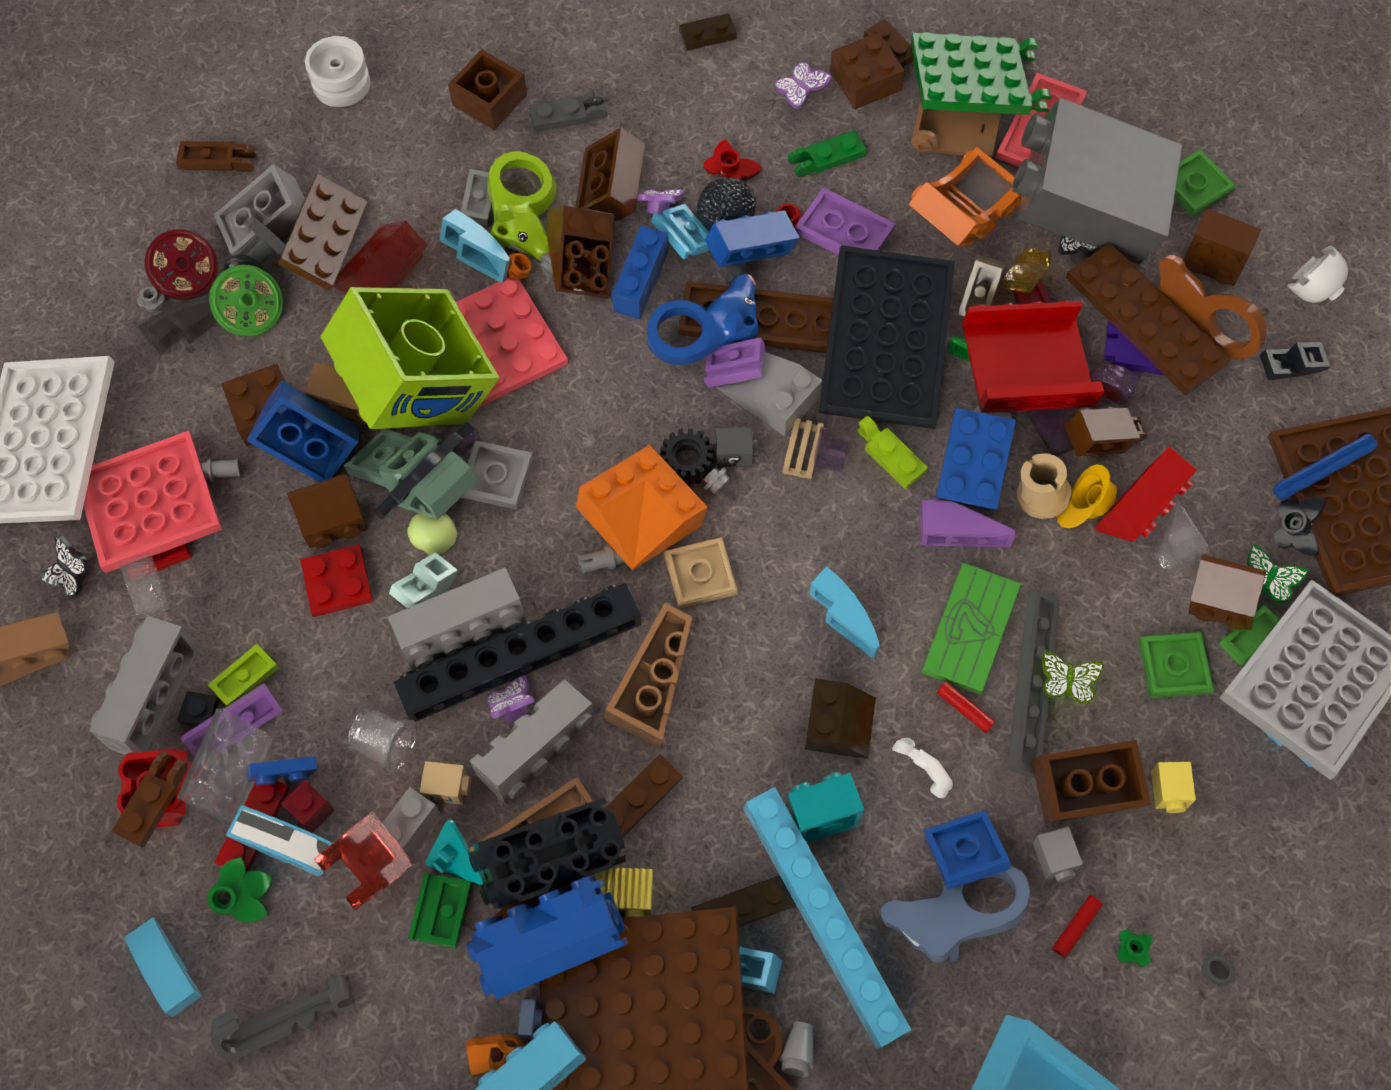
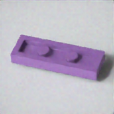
M263 683L182 735L181 738L201 765L283 712V710Z

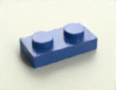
M316 756L250 763L246 769L247 782L256 781L257 786L275 784L278 778L289 777L290 782L308 780L309 775L314 774L317 770Z

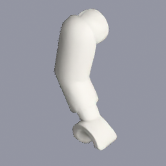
M902 738L896 741L892 750L908 755L914 760L913 762L916 765L925 769L930 778L935 782L930 788L932 794L942 799L945 798L948 791L952 789L953 782L941 763L922 749L917 750L914 748L916 744L910 738Z

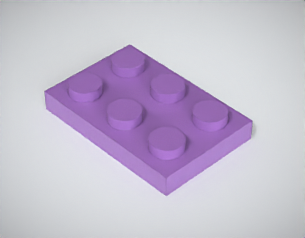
M823 187L795 226V230L799 236L838 255L840 245L881 250L894 232L896 223Z

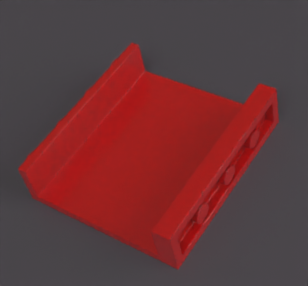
M1063 300L1056 303L1032 302L1030 304L1017 305L1006 303L997 306L976 305L968 307L962 321V327L981 413L1095 407L1104 393L1102 381L1091 382L1076 321L1083 306L1082 301L1070 302Z

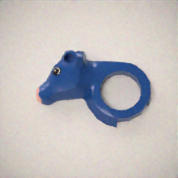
M748 274L735 276L730 287L717 297L708 308L687 300H673L660 305L653 312L648 322L647 345L650 351L659 360L669 364L686 365L702 360L730 342L754 339L759 333L754 299L756 289L754 279ZM675 315H686L694 318L700 324L702 334L690 346L684 348L672 347L665 344L658 335L661 323Z

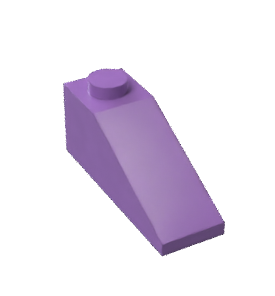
M941 498L922 500L919 511L920 545L1012 546L1015 538L1014 529L954 501H944Z

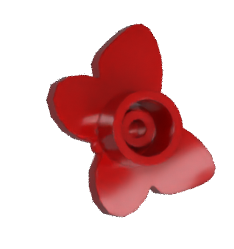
M722 140L715 148L714 156L704 162L706 172L714 175L721 174L723 178L734 177L739 180H748L761 172L760 164L748 158H740L739 153L733 149L727 140Z

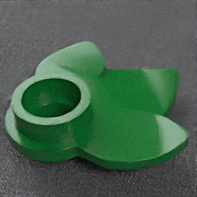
M241 857L230 860L222 866L219 871L218 883L213 885L208 892V905L215 913L221 915L231 914L240 922L258 921L268 914L259 898L269 889L272 876L261 870L246 872V866ZM226 891L230 894L231 900L229 903L221 901V892Z

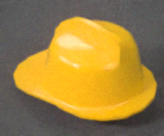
M1096 464L1090 466L1081 474L1071 489L1072 498L1069 506L1062 514L1057 515V522L1061 527L1074 528L1084 523L1088 518L1093 519L1110 511L1116 500L1117 486L1110 481V474L1105 466Z

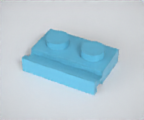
M685 204L663 210L662 214H653L652 224L659 231L668 234V242L683 260L687 259L688 255L696 256L710 251L705 242L709 231Z

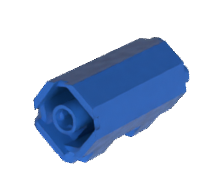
M595 876L585 877L571 883L572 890L565 893L564 889L540 896L541 904L534 907L533 902L524 903L507 910L508 918L503 919L502 915L494 916L475 924L477 931L472 933L473 941L467 943V949L474 963L478 961L482 972L479 980L486 996L494 994L496 999H499L627 945V937L620 939L619 933L624 931L625 928L614 898L610 892L603 894L600 889L606 886L604 880H596Z

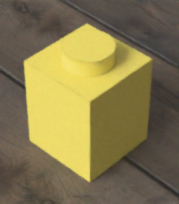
M1158 762L1151 770L1155 809L1166 808L1167 813H1182L1196 800L1191 762Z

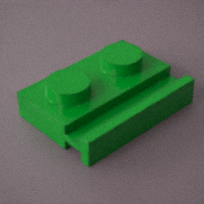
M424 873L408 939L410 941H420L426 944L457 949L473 883L468 880Z

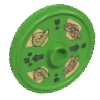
M237 265L223 271L212 284L209 295L211 312L216 321L230 333L243 337L257 336L271 329L278 321L283 307L282 293L274 278L266 271L251 265Z

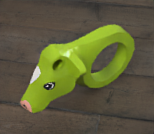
M520 151L504 153L495 159L487 179V191L494 213V224L490 234L501 246L528 254L540 260V256L543 254L549 257L547 234L538 216L544 213L555 201L557 183L552 177L548 166L538 157ZM515 167L526 168L539 177L542 187L533 195L517 196L503 186L500 177L508 169Z

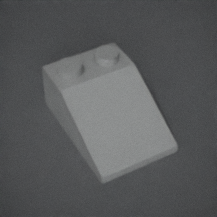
M273 164L214 214L232 256L238 255L256 235L245 226L251 217L256 218L279 239L290 235L305 200L295 177Z
M765 352L764 366L761 368L763 377L717 386L716 389L785 437L793 428L796 419H801L820 398L822 380L800 364Z

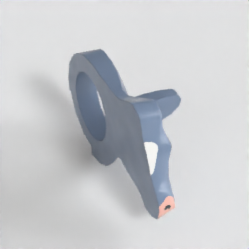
M1010 865L1011 869L984 877L1002 879L1015 890L1014 901L1008 908L999 913H980L969 907L964 900V895L968 887L975 882L972 881L951 889H947L944 883L942 894L938 898L922 899L913 902L892 900L881 908L880 914L887 927L900 932L914 949L925 953L931 961L937 963L948 959L951 964L958 961L959 945L963 941L1001 933L1016 927L1028 912L1030 888L1027 877L1022 870H1018Z

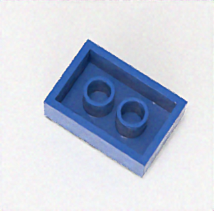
M955 408L935 498L994 511L997 510L1016 420Z

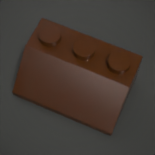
M620 127L586 147L575 207L614 214V221H618L635 212L638 188L641 182L640 175L644 161L645 143Z

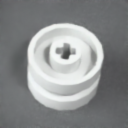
M342 36L327 37L314 43L307 51L305 57L306 70L311 80L314 94L320 102L332 107L351 106L362 100L369 92L371 80L362 48L356 41Z

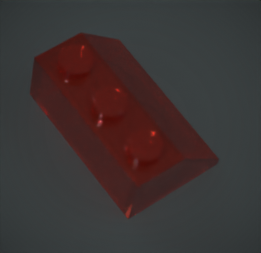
M406 221L383 224L339 271L333 287L345 295L350 287L391 288L405 278L406 274L404 272L409 266L417 264L422 259V252L428 245Z

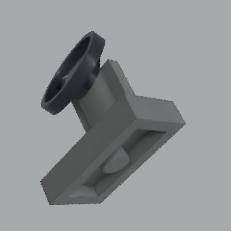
M251 217L245 226L256 235L238 255H234L227 260L224 271L237 265H251L265 270L278 254L281 256L285 243L256 218ZM232 261H235V262L238 263V264L229 265Z

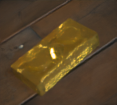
M1024 249L1003 278V288L1031 293L1050 265L1051 253L1038 249Z

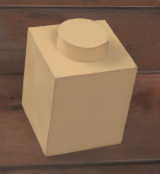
M425 761L419 793L431 802L462 805L464 795L469 796L471 789V776H467L464 766Z

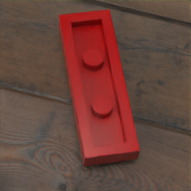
M255 781L243 806L276 818L282 806L281 803L285 800L290 787L278 781L271 785L257 786ZM227 837L214 863L222 867L230 860L241 857L247 872L250 870L259 851Z

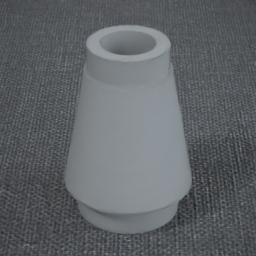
M794 1022L793 1029L779 1060L782 1063V1072L795 1077H807L809 1070L813 1069L814 1027L811 1024Z

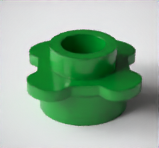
M1128 929L1121 931L1118 936L1121 941L1119 951L1117 952L1118 960L1122 963H1137L1141 967L1147 966L1151 961L1148 955L1149 946L1153 943L1151 936L1147 933L1141 935L1133 934ZM1132 945L1137 946V951L1132 950Z

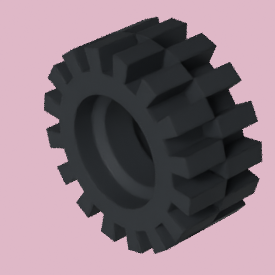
M688 428V433L684 434L683 429H678L677 436L672 432L669 434V440L664 439L663 447L660 448V456L683 481H686L688 486H691V481L694 480L696 484L701 483V477L705 478L709 471H712L714 463L713 445L710 444V439L707 436L703 438L702 432L698 431L694 435L693 429ZM691 449L698 454L699 458L692 465H682L676 461L675 457L679 451Z

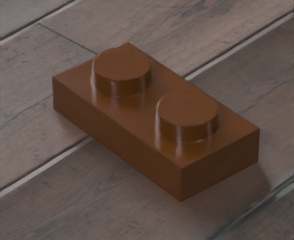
M886 19L864 31V38L879 32L902 67L914 61L911 45Z

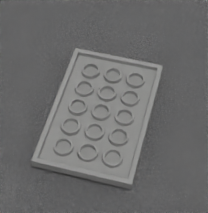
M1311 579L1223 692L1220 699L1329 780H1332L1391 697V635Z

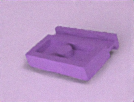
M762 338L724 345L709 354L706 359L705 368L707 377L704 378L708 388L763 377L761 368L764 366L765 343Z

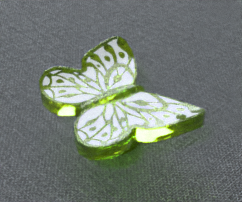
M1044 651L1042 654V668L1048 678L1043 684V692L1050 698L1071 696L1077 703L1089 704L1095 698V691L1091 685H1094L1099 680L1104 664L1101 661H1092L1076 667L1068 666L1057 655Z

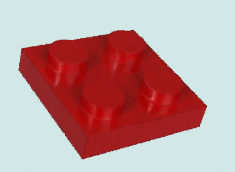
M360 544L300 559L313 618L373 602Z

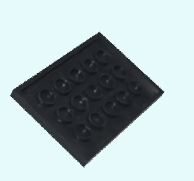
M840 245L818 413L864 419L868 416L873 421L935 429L937 425L955 261Z

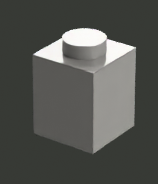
M1069 827L1037 835L1032 842L1045 880L1056 878L1057 882H1063L1076 876L1075 872L1083 865Z

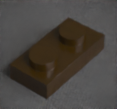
M729 13L679 25V32L686 51L737 39V32Z

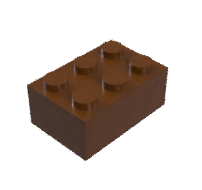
M1137 740L1043 754L1031 759L1045 824L1139 809L1151 805Z

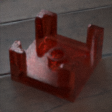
M373 812L369 813L314 858L323 871L327 870L341 858L361 884L346 897V900L355 911L381 889L383 891L414 864Z

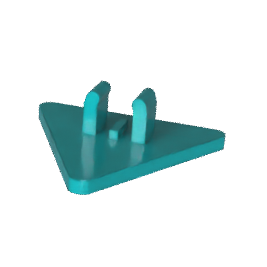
M449 819L445 822L425 861L426 865L439 870L441 873L445 872L480 885L483 884L479 871L474 872L468 857V853L471 852L455 822Z

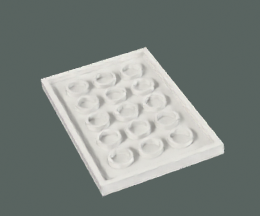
M110 356L4 363L0 378V523L81 519L115 362Z

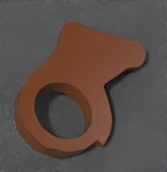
M1169 255L1159 262L1161 279L1159 290L1231 359L1238 360L1249 358L1258 352L1265 341L1267 325L1262 312L1254 303L1242 296L1233 294L1206 296L1203 283L1187 270L1185 261L1178 255ZM1217 310H1232L1241 315L1251 330L1250 341L1238 342L1225 336L1216 323Z

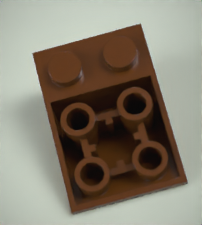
M566 205L549 210L547 242L557 292L609 299L614 214Z

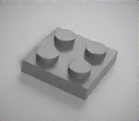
M475 440L468 465L471 467L477 481L460 498L517 510L532 464V452Z

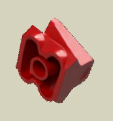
M167 749L127 753L122 758L118 767V774L121 778V793L117 798V807L120 810V816L145 774L149 773L150 765L160 752L165 751L171 755L170 762L160 778L167 781V775L177 760L182 759L187 762V751ZM197 762L187 763L186 774H184L177 787L179 790L156 828L180 825L181 818L185 815V805L197 770Z

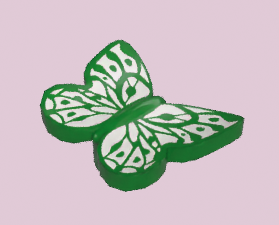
M1253 544L1249 550L1247 565L1266 570L1262 593L1268 594L1276 603L1287 602L1292 596L1291 588H1295L1308 574V569L1297 566L1278 567L1276 564L1273 565L1268 555L1256 544Z

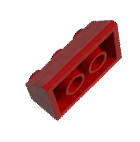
M1168 446L1143 471L1094 528L1101 533L1133 542L1140 535L1146 538L1158 525L1154 519L1159 514L1164 517L1176 504L1172 500L1177 493L1182 496L1193 485L1194 482L1190 478L1197 469Z

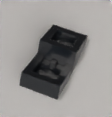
M1297 342L1290 349H1265L1259 355L1268 380L1310 375L1330 368L1322 342Z

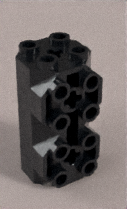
M603 797L473 844L474 851L468 853V857L473 871H479L483 884L479 885V891L484 904H492L494 909H500L626 862L625 855L619 856L621 849L625 848L616 816L612 809L607 811L601 806L607 804L605 798Z

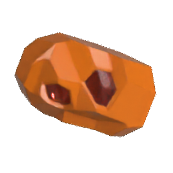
M497 1034L466 1040L471 1076L474 1078L482 1077L491 1070L497 1071L506 1063L505 1058L510 1052L520 1046L524 1048L523 1041L515 1035Z

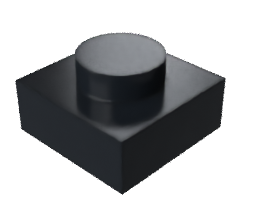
M187 691L177 721L180 724L197 727L216 714L220 699L217 696Z

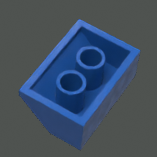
M281 381L266 401L247 441L316 481L322 482L332 478L359 442V426L286 382Z

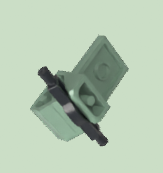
M465 422L456 432L454 431L438 446L439 441L434 436L418 432L412 438L383 429L344 467L351 476L389 489L388 497L374 509L375 514L379 518L384 519L392 509L400 506L438 520L477 481L471 467L454 453L461 443L475 430L470 423Z

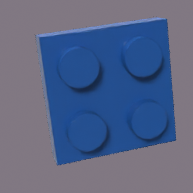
M986 810L924 830L925 839L947 889L1011 869L1010 860Z

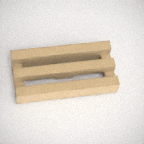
M800 418L796 419L782 473L812 479L824 423L818 422V425H815L810 420L801 422ZM799 428L804 429L796 467L790 468ZM810 431H814L816 434L807 471L801 469Z

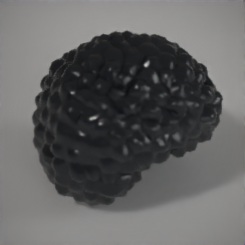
M722 177L708 183L702 190L697 203V215L703 226L707 230H711L712 225L719 220L724 219L728 221L739 219L746 215L754 216L756 199L750 187L743 181L734 177Z

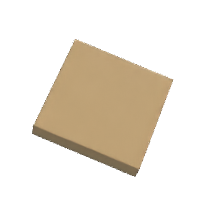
M722 537L664 551L678 609L738 595Z

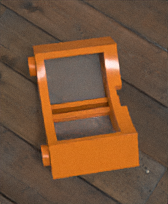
M976 146L974 150H970L964 155L961 164L948 175L938 181L926 182L924 185L918 186L912 193V200L908 205L956 245L966 247L973 244V238L976 236L983 239L995 229L997 225L994 222L999 217L1003 218L1011 215L1020 206L1022 195L1012 191L1015 177Z

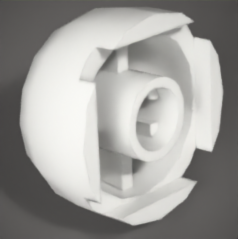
M1333 246L1321 250L1324 256L1320 259H1316L1313 256L1291 278L1298 279V281L1288 284V287L1304 301L1318 303L1327 298L1332 301L1345 290L1342 285L1347 280L1348 266L1343 256Z

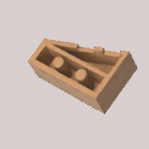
M314 362L305 394L341 416L353 419V423L369 427L361 418L358 405L343 378L336 372L334 365Z

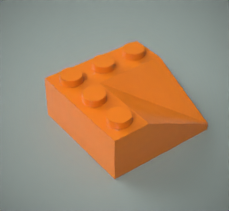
M650 445L580 486L576 508L632 570H635L701 527L707 511V506Z

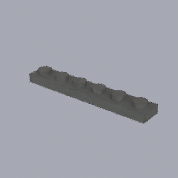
M1038 589L1028 592L1007 769L1029 778L1035 777L1031 759L1043 754L1049 692L1046 689H1049L1048 683L1051 681L1050 673L1052 672L1047 671V669L1052 667L1046 666L1045 661L1053 663L1052 660L1045 658V654L1047 656L1054 655L1060 601Z

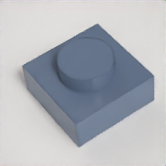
M522 999L518 1029V1035L521 1039L533 1040L534 1032L542 1026L543 1010H538L536 1000Z

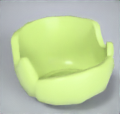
M417 513L411 519L407 529L408 537L414 547L426 552L429 556L435 552L438 555L447 552L455 544L458 534L454 522L446 513L438 520Z

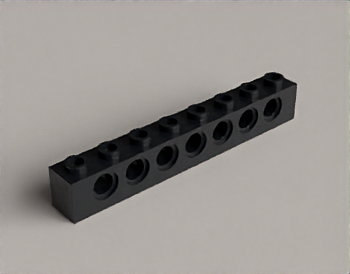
M626 583L621 585L613 584L604 588L600 594L593 597L585 596L579 598L572 606L565 609H553L539 620L534 622L525 621L511 632L506 634L497 633L489 637L487 642L478 646L470 645L464 647L457 655L450 658H439L432 661L424 669L405 672L400 676V679L393 682L411 724L515 680L522 675L529 674L642 625L641 614ZM604 609L612 612L605 618L597 616V613ZM573 622L583 623L580 629L572 630L568 628ZM544 634H553L555 636L550 642L540 641ZM516 646L526 647L525 651L519 655L511 653L512 649ZM488 658L497 660L491 667L482 666L483 662ZM464 670L468 672L466 677L461 680L453 679L454 674L458 671ZM428 684H438V687L435 691L429 693L424 692V688Z

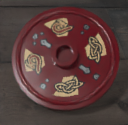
M174 229L158 235L150 243L145 254L144 267L150 283L161 294L177 300H189L199 297L210 289L217 276L218 260L213 247L201 235L189 230Z

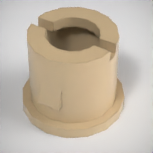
M1045 453L1032 456V460L1026 461L1020 471L1021 481L1017 488V499L1022 510L1028 515L1040 519L1053 518L1062 514L1069 506L1072 498L1071 486L1067 481V470L1063 461L1055 455ZM1039 480L1053 481L1057 488H1054L1051 484L1040 485L1035 482Z

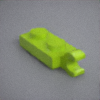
M868 416L858 423L860 428L857 429V432L869 442L865 446V451L905 490L927 472L928 467L888 428L880 432L875 422Z

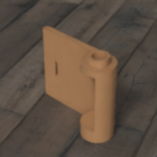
M920 100L911 144L922 153L932 152L964 156L968 151L974 150L977 146L990 158H993L1002 113L922 109Z

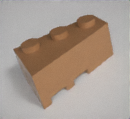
M58 612L0 627V686L49 665L60 663L65 658L70 657L69 642Z

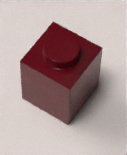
M306 780L281 803L310 833H313L335 811L328 801Z

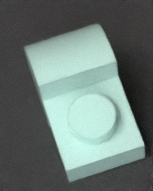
M435 552L416 563L413 573L392 584L389 594L406 608H410L445 593L453 583L458 570Z

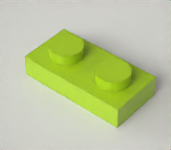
M255 644L211 681L208 686L228 707L256 689L275 673L279 667L258 644Z

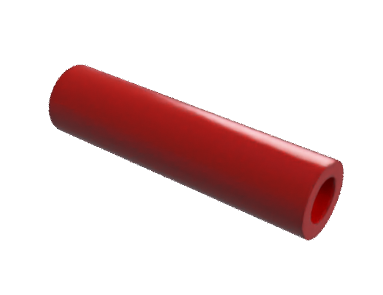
M947 681L936 692L984 733H987L996 721Z
M1092 895L1088 896L1053 945L1052 950L1062 958H1066L1102 908L1103 904L1099 899Z

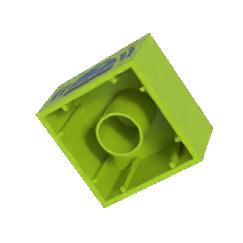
M350 287L320 336L334 361L336 372L346 383L359 407L361 418L368 424L370 429L464 424L470 420L499 380L497 372L448 289Z

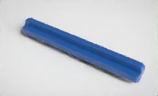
M1366 434L1275 484L1273 493L1279 500H1285L1372 452L1378 443L1371 434Z

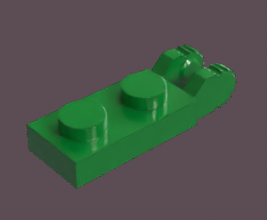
M853 130L807 146L806 148H797V150L789 153L787 159L791 164L801 162L795 167L794 172L796 176L803 177L866 156L867 149L857 131Z

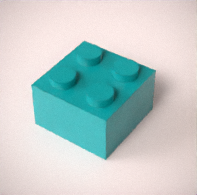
M840 772L832 773L822 779L823 782L811 786L808 782L793 787L791 789L792 792L787 794L786 808L806 843L860 825L864 807L851 773L841 775Z

